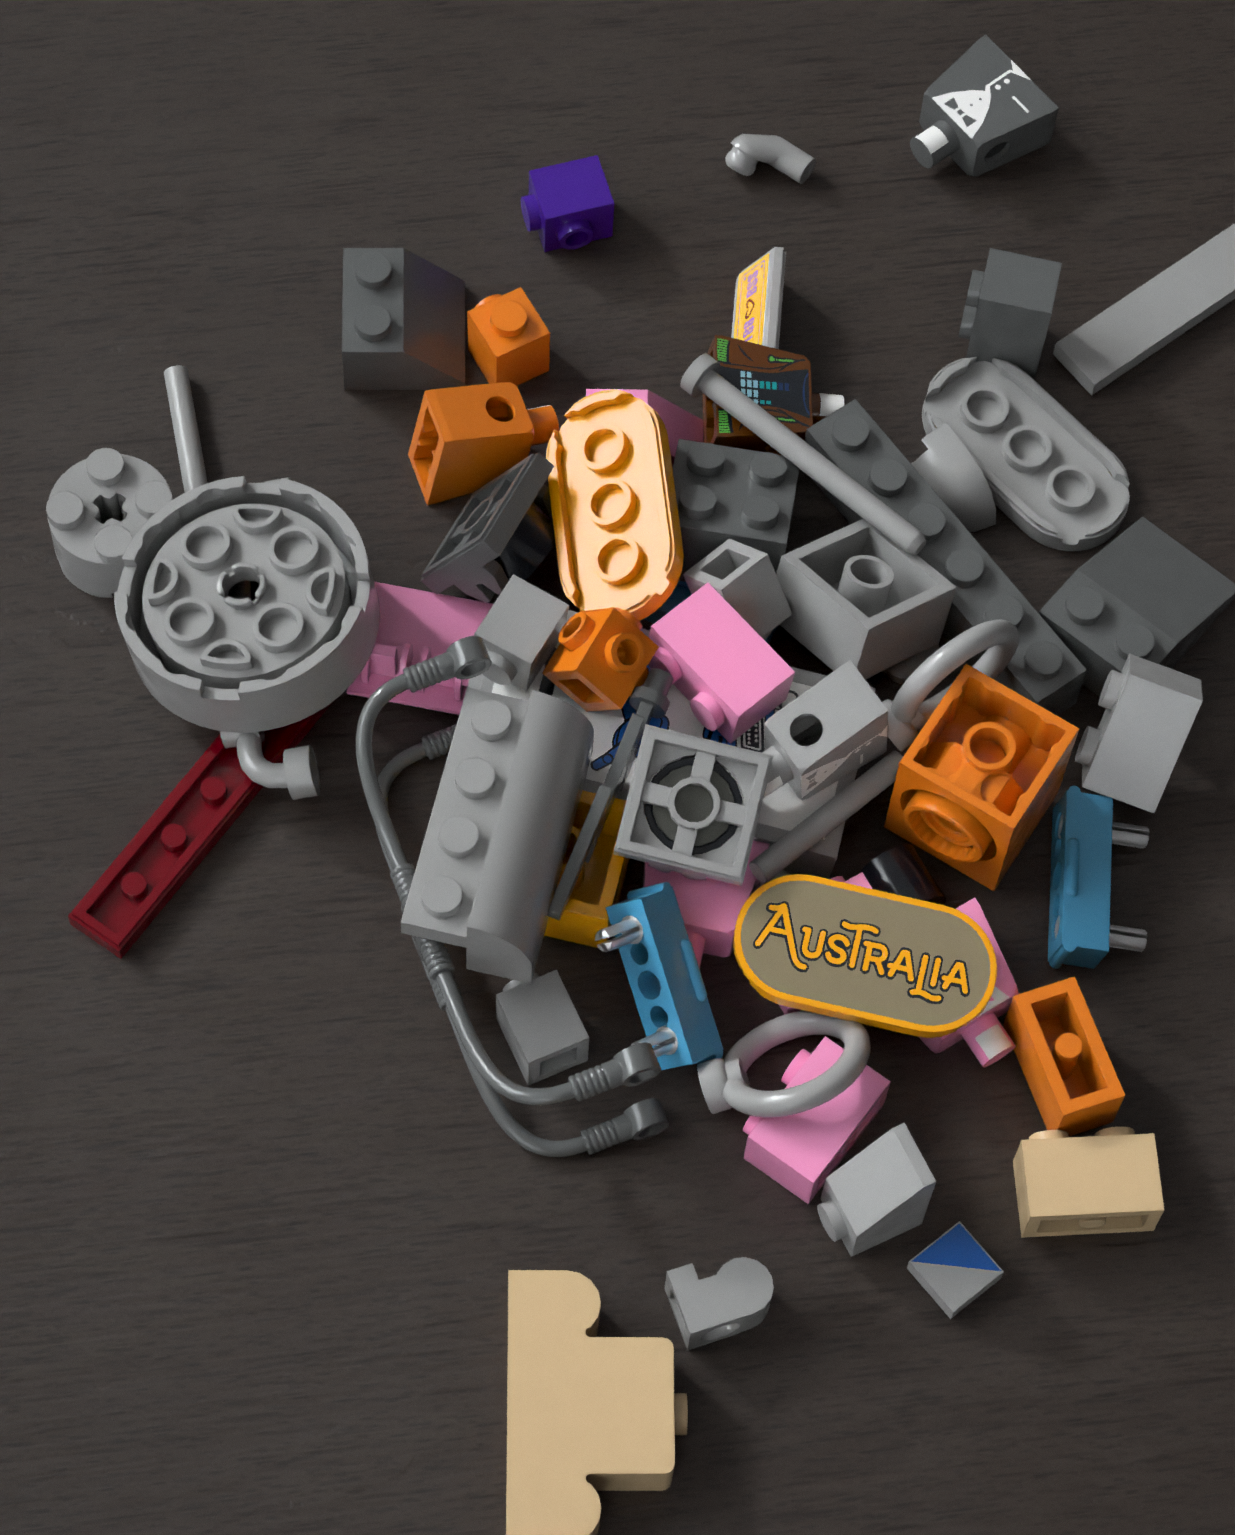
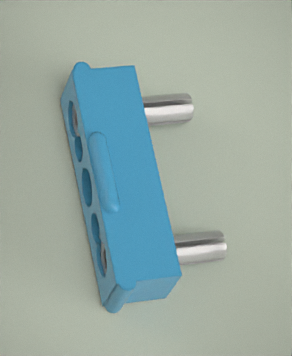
M1070 786L1053 808L1048 962L1054 969L1060 968L1062 964L1094 969L1109 952V947L1142 952L1147 944V939H1145L1147 938V932L1145 930L1110 925L1112 844L1145 848L1149 841V829L1145 826L1113 822V798L1082 793L1077 786Z
M663 882L629 891L627 894L628 899L606 907L611 926L599 930L595 935V941L615 936L611 940L598 944L597 947L603 952L619 949L646 1035L645 1038L635 1041L631 1046L644 1042L650 1043L661 1070L697 1064L714 1058H722L724 1049L673 886L669 882Z

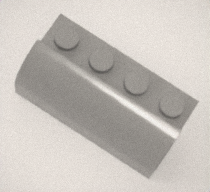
M467 687L402 915L401 933L467 948L466 969L529 984L532 983L549 919L547 916L548 909L557 889L593 752L594 729L591 722L582 712L561 699L535 690H531L529 701Z

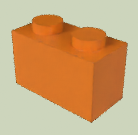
M1075 976L1013 996L1003 1025L1016 1045L1014 1052L1046 1129L1066 1131L1069 1136L1112 1123L1123 1102L1125 1093Z

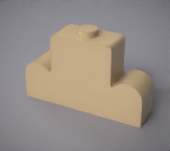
M508 1270L506 1535H598L602 1508L596 1491H663L668 1489L672 1483L675 1466V1435H687V1393H674V1347L671 1340L664 1337H596L601 1310L599 1291L590 1279L578 1272L568 1270Z

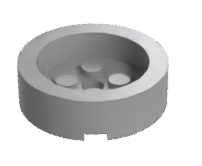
M245 476L198 486L168 502L153 514L135 534L122 557L124 568L120 577L118 592H114V605L120 630L143 684L161 705L180 718L198 726L217 731L250 733L281 728L301 721L317 713L337 699L361 673L374 648L379 630L380 606L375 581L362 538L352 520L334 501L321 492L296 481L281 478L280 484L246 483ZM240 581H255L260 584L255 592L256 598L253 601L249 597L244 599L227 597L230 588Z

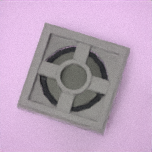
M645 724L613 854L649 863L648 866L661 872H678L689 879L706 880L707 877L742 886L774 756Z

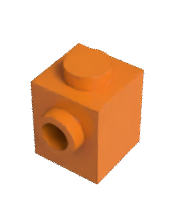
M521 287L504 295L494 294L480 301L474 309L467 311L468 351L489 384L511 382L518 386L549 371L550 332Z

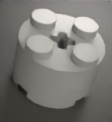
M101 448L93 451L87 459L70 467L55 483L46 505L53 545L63 574L80 590L103 598H113L112 593L118 592L119 581L124 568L122 557L128 545L143 524L159 509L173 500L169 485L157 469L139 458L120 454L112 448Z

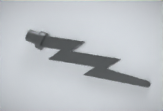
M651 668L643 686L635 687L629 703L637 712L636 714L632 713L604 784H600L549 906L548 917L556 920L561 919L584 863H589L618 790L622 792L640 748L645 724L649 725L651 718H663L669 708L670 701L666 696L674 678L662 669Z

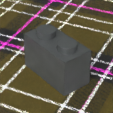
M990 248L985 272L973 269L958 335L959 338L970 340L966 358L977 357L976 362L987 361L992 363L993 358L1008 361L1021 368L1030 377H1036L1052 315L1062 263Z

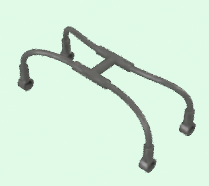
M478 636L462 638L451 644L445 653L430 658L428 661L424 660L415 665L405 667L403 669L404 674L387 681L370 696L361 711L357 723L356 758L367 804L375 823L379 842L390 869V877L401 902L400 909L402 913L404 912L416 868L413 864L408 863L389 816V791L398 774L409 765L425 757L433 760L449 753L457 723L451 727L430 733L427 736H422V742L403 750L393 757L384 766L378 778L372 752L374 724L383 706L393 697L408 689L414 693L417 690H422L454 677L461 680L470 679L487 671L492 661L483 639ZM412 936L439 1008L447 1013L462 1055L484 1103L504 1132L521 1147L535 1154L547 1157H567L586 1151L589 1155H592L595 1152L607 1149V1147L610 1148L613 1145H618L631 1139L643 1140L652 1137L669 1127V1121L658 1098H650L633 1104L622 1115L581 1130V1136L576 1138L553 1141L530 1133L513 1117L498 1093L517 1103L543 1106L565 1102L576 1098L577 1102H581L583 1099H588L596 1094H601L622 1085L631 1087L643 1084L661 1072V1067L652 1045L644 1042L629 1046L618 1052L612 1060L569 1076V1082L548 1088H528L518 1085L500 1072L483 1048L466 1011L464 997L453 973L455 966L450 958L446 943Z

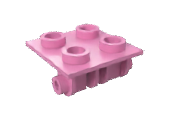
M375 582L380 606L379 630L372 653L361 673L347 688V694L370 698L384 683L404 674L403 669L405 667L415 665L424 660L428 661L430 658L445 653L454 642L465 637L474 636V633L493 604ZM454 677L422 690H417L414 693L408 689L396 695L388 702L459 715L469 679L461 680Z

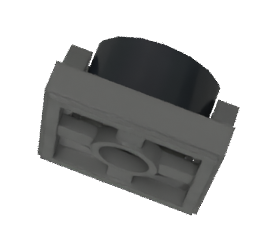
M539 452L535 455L531 454L474 491L421 576L423 578L421 582L435 594H439L454 584L466 595L488 603L495 593L501 594L513 574L526 580L542 563L555 544L553 519L550 517L552 514L549 488L544 484L555 466Z

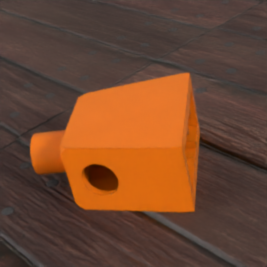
M511 382L424 391L408 456L426 504H436L478 490L527 458L531 446L548 443L554 429L559 432V423L551 405L526 409L518 386Z

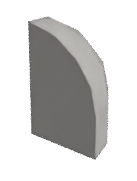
M949 423L942 424L922 439L928 450L916 461L912 462V466L969 532H976L996 525L995 503L991 489L980 466Z

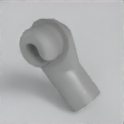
M742 133L731 142L733 148L725 157L726 165L742 175L749 176L753 174L758 161L771 165L800 184H803L809 178L816 165L814 157L777 135Z

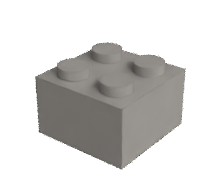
M861 519L781 556L776 575L792 615L779 625L833 671L851 660L866 680L939 644L957 587L920 556L906 553L866 520Z

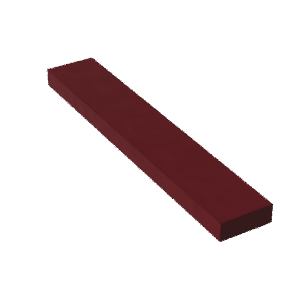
M332 703L301 721L265 731V741L262 742L264 758L272 763H283L284 749L295 748ZM219 734L68 915L69 922L73 927L120 959L123 958L263 788L262 785L254 783L242 771L236 747L226 749Z

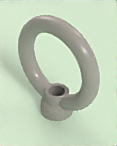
M996 619L971 627L928 657L903 683L893 701L889 699L882 701L888 710L887 737L900 752L913 743L918 735L917 731L923 728L950 686L925 701L923 700L957 667L986 650L972 667L994 680L1001 674L1013 658L1019 645V632L1016 626L1010 621Z
M804 1010L776 1017L754 1028L731 1047L724 1059L714 1058L698 1063V1077L705 1101L712 1114L734 1108L741 1113L755 1117L766 1118L793 1115L818 1107L835 1098L851 1086L866 1067L871 1052V1042L866 1028L859 1022L847 1021ZM809 1035L833 1036L839 1038L844 1043L843 1053L833 1066L806 1083L774 1091L757 1090L750 1087L746 1073L748 1068L762 1054L781 1043Z

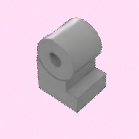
M741 1257L733 1258L726 1262L716 1275L701 1280L698 1279L693 1263L669 1270L666 1274L664 1289L688 1351L739 1334L759 1325L768 1314L774 1285L772 1276L766 1266L755 1259Z

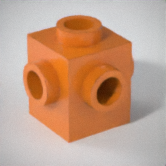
M610 607L580 611L572 616L562 627L558 635L560 644L542 674L586 712L622 709L628 697L632 695L634 688L644 684L649 673L647 666L659 646L641 631V622L626 610Z

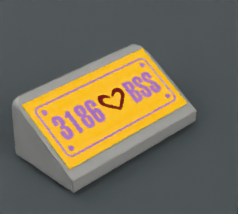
M784 247L772 248L738 275L735 286L731 338L779 349L786 252H783Z

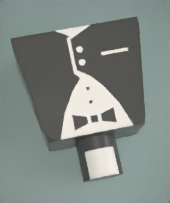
M984 35L934 81L924 93L919 119L923 131L911 138L910 148L916 160L925 168H932L949 156L967 175L977 177L1051 142L1059 107L987 35Z

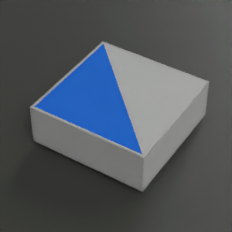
M960 1221L913 1257L907 1265L909 1272L950 1319L999 1281L1004 1273Z

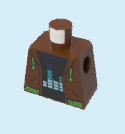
M714 336L707 354L720 363L718 374L804 441L806 429L844 406L843 395L812 392L811 362L805 356L727 336ZM703 394V443L781 455Z

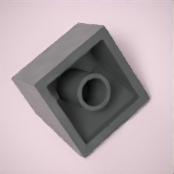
M343 248L342 363L344 390H431L465 386V280L405 248Z

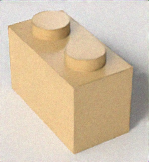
M1110 1127L1099 1130L1095 1133V1136L1069 1137L1066 1131L1045 1130L1030 1135L1029 1139L1021 1140L1013 1160L1021 1238L1154 1231L1164 1212L1155 1133L1135 1134L1134 1129L1130 1127Z

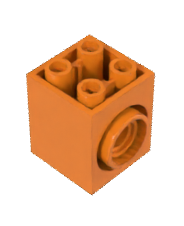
M965 664L899 762L884 827L990 890L995 891L1057 796L1079 728L970 665Z

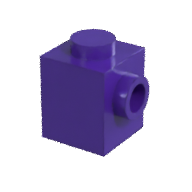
M598 155L529 171V195L521 197V209L527 230L529 232L538 231L544 252L560 248L578 249L591 241L613 236L614 201Z

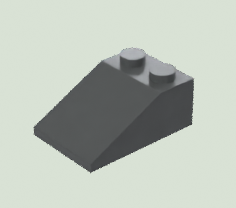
M1141 517L1079 567L1042 607L1039 614L1087 669L1082 685L1100 698L1108 674L1111 670L1121 673L1129 653L1173 669L1235 599V583L1146 518Z

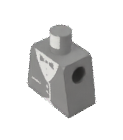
M851 660L841 665L773 714L764 723L765 751L762 753L774 756L764 798L788 783L801 800L808 799L887 752L888 710Z

